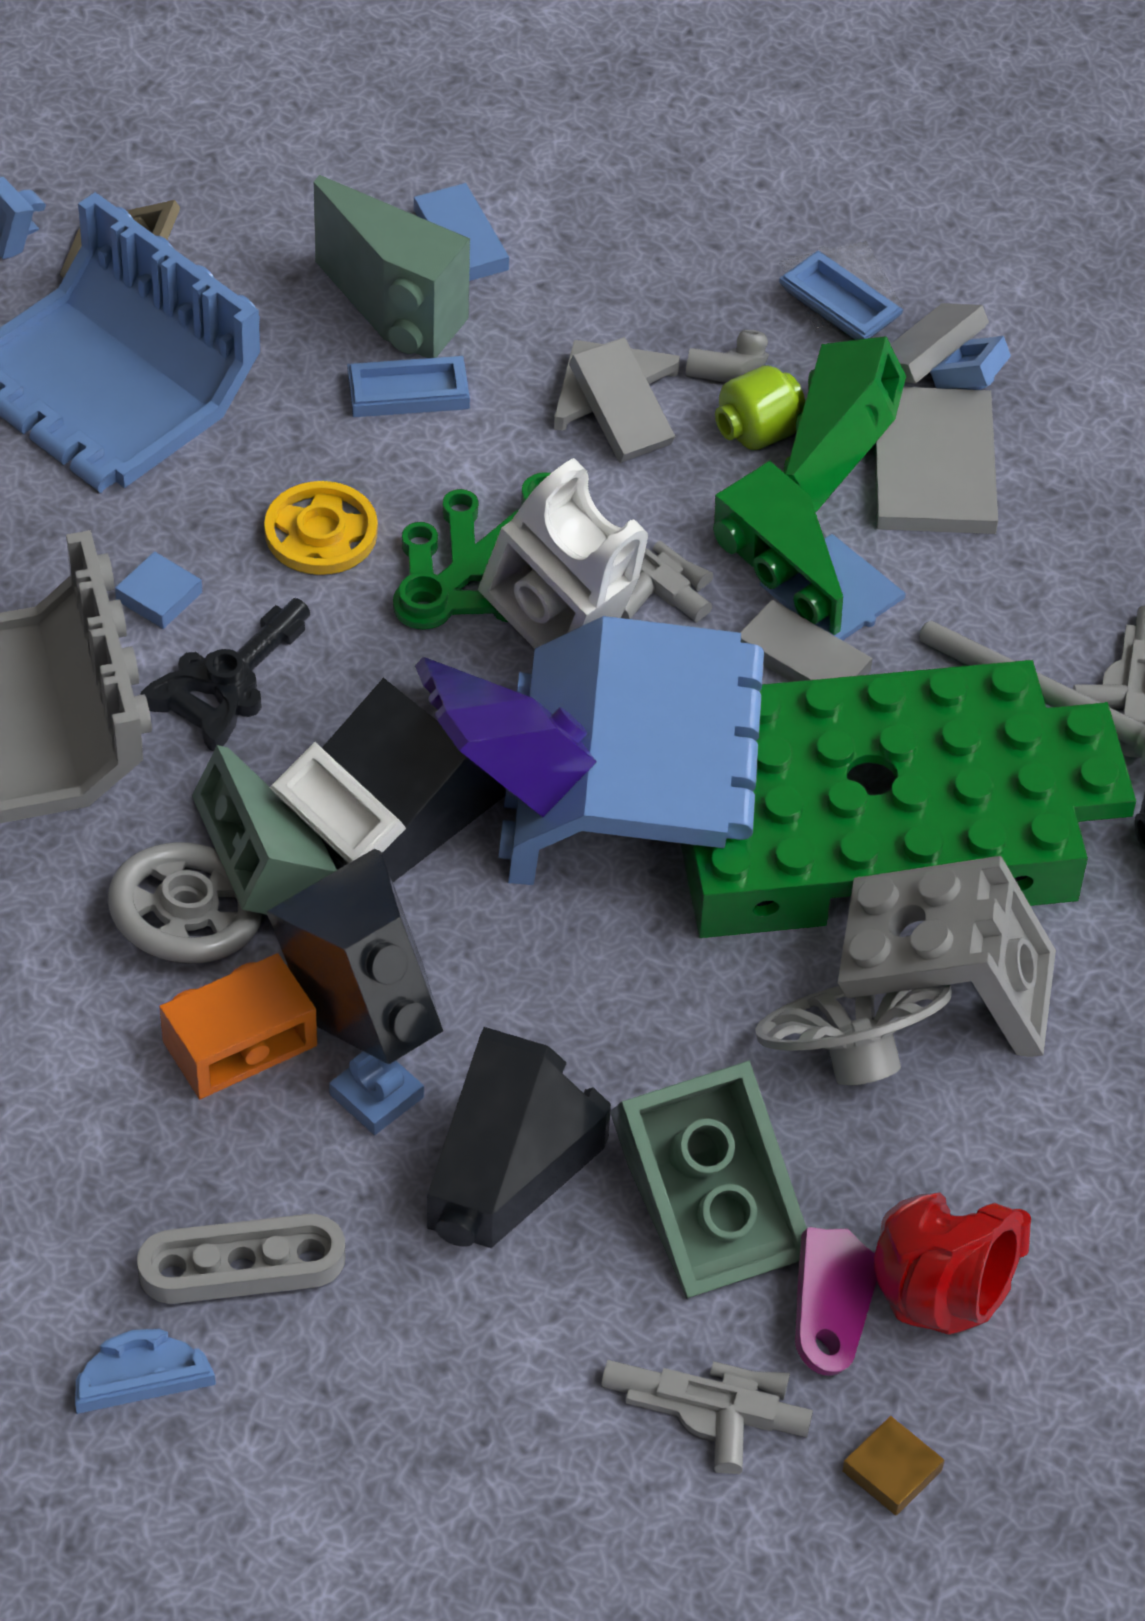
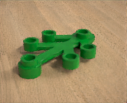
M537 473L524 481L522 485L521 506L531 492L551 473ZM456 489L448 492L443 498L442 514L445 521L450 524L452 564L438 575L434 574L432 556L438 549L437 530L426 522H414L407 525L402 532V550L409 557L410 575L401 582L393 596V611L398 620L406 626L421 630L439 627L446 623L451 615L493 614L497 619L508 622L479 591L461 589L470 581L482 580L501 528L513 519L518 510L475 544L474 522L478 517L479 506L477 496L465 489ZM463 504L468 506L470 509L466 511H456L453 510L451 507L454 505ZM416 537H423L428 539L429 542L415 544L410 540ZM418 602H428L430 604H418Z

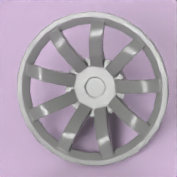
M949 984L887 993L882 999L876 1016L874 1009L875 995L856 997V1020L851 1021L842 1005L836 1000L846 995L840 986H836L802 997L771 1012L758 1023L755 1028L758 1043L762 1046L775 1050L828 1049L838 1084L860 1085L889 1077L901 1069L893 1033L917 1023L943 1008L951 999L952 990ZM920 1000H933L925 1007L914 1004ZM813 1006L819 1007L829 1023L818 1015L805 1010ZM790 1034H802L798 1040H781Z

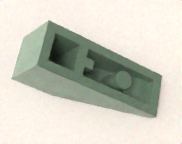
M217 745L192 794V798L242 910L267 914L266 911L332 874L337 869L322 838L276 796L269 786L228 747Z

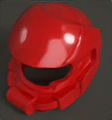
M941 1192L919 1194L900 1201L882 1219L880 1236L874 1256L877 1282L888 1300L895 1317L903 1323L932 1329L947 1335L988 1322L1011 1290V1281L1020 1258L1029 1253L1031 1216L1025 1210L1011 1209L997 1203L986 1205L978 1209L977 1213L954 1216L951 1215L950 1209L946 1204V1197Z

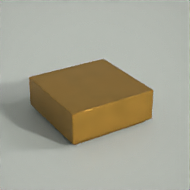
M890 1416L844 1460L842 1472L897 1516L943 1470L945 1459Z

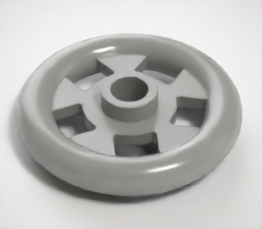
M171 842L146 848L128 858L118 868L112 878L108 891L109 911L114 924L121 934L145 953L171 962L195 964L225 958L250 942L263 918L262 913L242 910L238 899L237 912L218 911V897H236V894L216 849L202 844ZM184 868L196 869L211 874L210 880L205 875L192 870H184ZM149 875L163 881L157 887L154 894L138 887L141 881ZM154 911L159 920L166 925L156 929L141 916ZM206 926H210L214 932L212 935L203 937H189L187 931L198 930Z

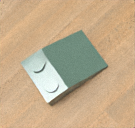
M319 175L315 179V262L384 340L391 342L396 349L403 353H416L426 358H436L469 318L470 238Z
M750 1060L624 1100L611 1110L610 1114L628 1168L686 1299L799 1262L801 1234L807 1227Z

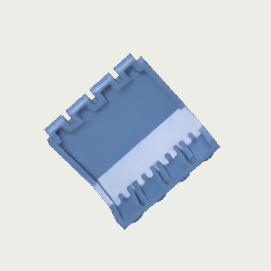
M94 192L78 203L82 246L60 286L0 327V417L22 434L31 430L29 435L31 441L61 464L65 465L71 461L70 470L99 493H102L104 489L116 482L124 488L224 417L260 353L259 310L256 309L247 297L234 293L216 280L207 268L191 262L176 251L164 237L155 236L133 220L132 216L125 209L118 206L115 207Z
M602 616L535 648L531 673L519 672L517 692L534 698L552 714L559 707H562L572 715L587 731L588 734L581 742L597 762L544 817L540 816L506 788L504 808L516 809L515 821L503 820L498 855V858L511 860L508 883L534 885L539 850L581 831L725 848L727 838L737 840L750 838L753 834L755 794L753 791L756 788L758 743L756 740L759 738L761 693L759 691L762 689L763 648L756 644L741 643V633L608 616Z

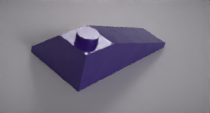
M422 657L415 665L422 685L430 693L428 697L430 704L438 710L435 713L437 721L458 750L540 816L544 817L597 762L581 742L588 734L587 731L562 707H559L552 714L532 697L426 657Z

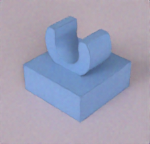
M0 177V257L7 259L22 253L27 235L39 230L32 221L33 212L45 210L46 204L32 190L18 192L4 177Z
M362 1051L349 1062L348 1069L329 1082V1094L373 1135H376L424 1098V1085L396 1060L391 1064H387Z

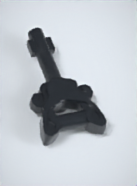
M293 598L283 608L275 605L260 619V631L237 652L231 649H220L210 652L205 658L197 652L185 653L179 658V670L170 672L151 682L141 691L140 695L145 694L149 711L169 712L172 710L202 729L204 743L209 750L214 751L217 745L224 746L236 726L238 715L250 717L257 715L262 709L261 693L257 690V680L253 670L283 641L291 645L305 631L304 621L310 616L308 606L298 598ZM199 691L205 694H213L220 705L214 708L190 692Z

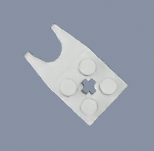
M574 458L547 476L531 492L513 519L501 528L478 587V591L534 649L602 616L621 618L640 577L648 540V533L634 519L628 521L625 526L620 528L610 523L601 515L589 494L587 470Z

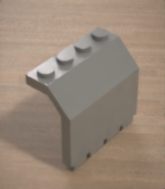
M91 530L66 534L70 576L35 607L0 613V823L89 807L143 761L141 734L152 732L149 707L145 694L137 696L133 694L131 685L139 684L135 653L132 646L121 648L119 638L127 636L120 599L109 601L107 591L115 590L108 553L97 555Z

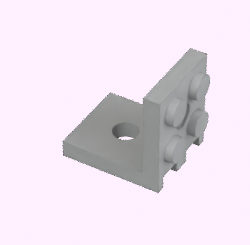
M1001 856L854 878L838 984L847 998L972 981L1016 1055L1027 1057L1044 1055L1056 949ZM924 921L914 929L912 935L899 937L903 929L909 924Z

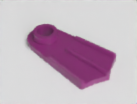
M808 1227L801 1234L796 1298L795 1346L801 1360L811 1370L825 1376L840 1374L852 1364L877 1281L874 1269L875 1253L867 1248L847 1228L822 1229ZM816 1339L825 1344L829 1349L830 1355L823 1353L818 1348Z

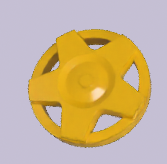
M331 481L306 482L287 489L270 504L264 521L266 543L274 557L291 569L316 575L336 574L355 567L371 553L378 535L377 515L371 502L354 488ZM313 498L311 504L305 508L292 506L299 501ZM342 501L355 507L361 514L344 512ZM275 527L288 534L282 543L275 533ZM362 540L355 548L351 550L350 544L352 542Z

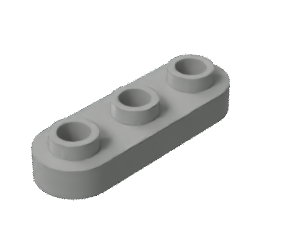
M303 1214L164 1230L149 1237L139 1249L137 1255L139 1283L149 1297L167 1304L320 1287L332 1282L342 1272L346 1259L345 1237L336 1222L318 1214ZM309 1250L317 1251L323 1255L321 1259L309 1262L299 1258L302 1253ZM240 1258L249 1259L254 1263L249 1269L236 1270L230 1266L233 1261ZM171 1266H177L185 1270L184 1274L179 1277H165L161 1272Z

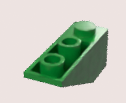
M887 336L821 344L815 369L809 373V391L803 412L797 416V434L791 456L785 460L784 473L810 495L815 512L820 509L896 419L906 374Z
M768 461L715 495L713 531L719 545L730 554L738 553L754 568L759 580L769 589H775L798 573H801L811 584L793 596V602L798 614L813 624H817L829 616V632L833 635L839 633L842 622L843 593L810 495L771 461Z

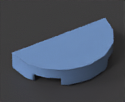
M161 1329L130 1330L103 1342L100 1345V1352L87 1363L84 1371L78 1374L75 1393L76 1414L216 1385L215 1374L205 1353L199 1348L193 1349L185 1342L168 1337V1331Z

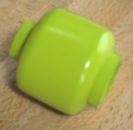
M765 365L733 378L722 386L719 394V407L715 410V420L719 431L727 440L731 441L736 438L744 447L750 450H760L796 433L797 416L803 412L806 400L801 386L795 377L790 373L781 372L778 368Z

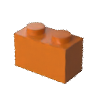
M279 953L258 962L245 963L236 968L231 974L198 989L185 990L176 995L171 1001L159 1006L163 1043L199 1100L318 1046L316 1008Z

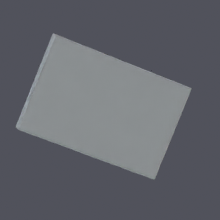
M904 387L896 419L874 444L877 529L996 534L998 506L991 390Z

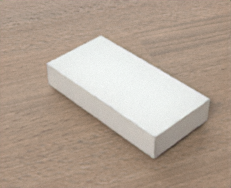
M316 742L269 787L276 796L348 863L374 848L383 852L406 829L395 815Z

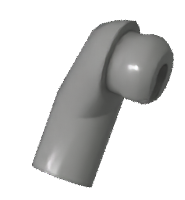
M743 330L737 337V348L726 353L690 348L686 365V376L728 382L733 378L764 366L769 357V354L765 352L768 345L767 336L760 331Z

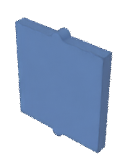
M831 534L825 538V542L843 593L841 631L834 636L843 641L863 626L873 627L876 618L903 600L906 593L835 535ZM798 573L775 589L767 588L760 581L761 587L796 614L798 612L793 602V596L811 584L801 573ZM829 616L815 625L829 632Z

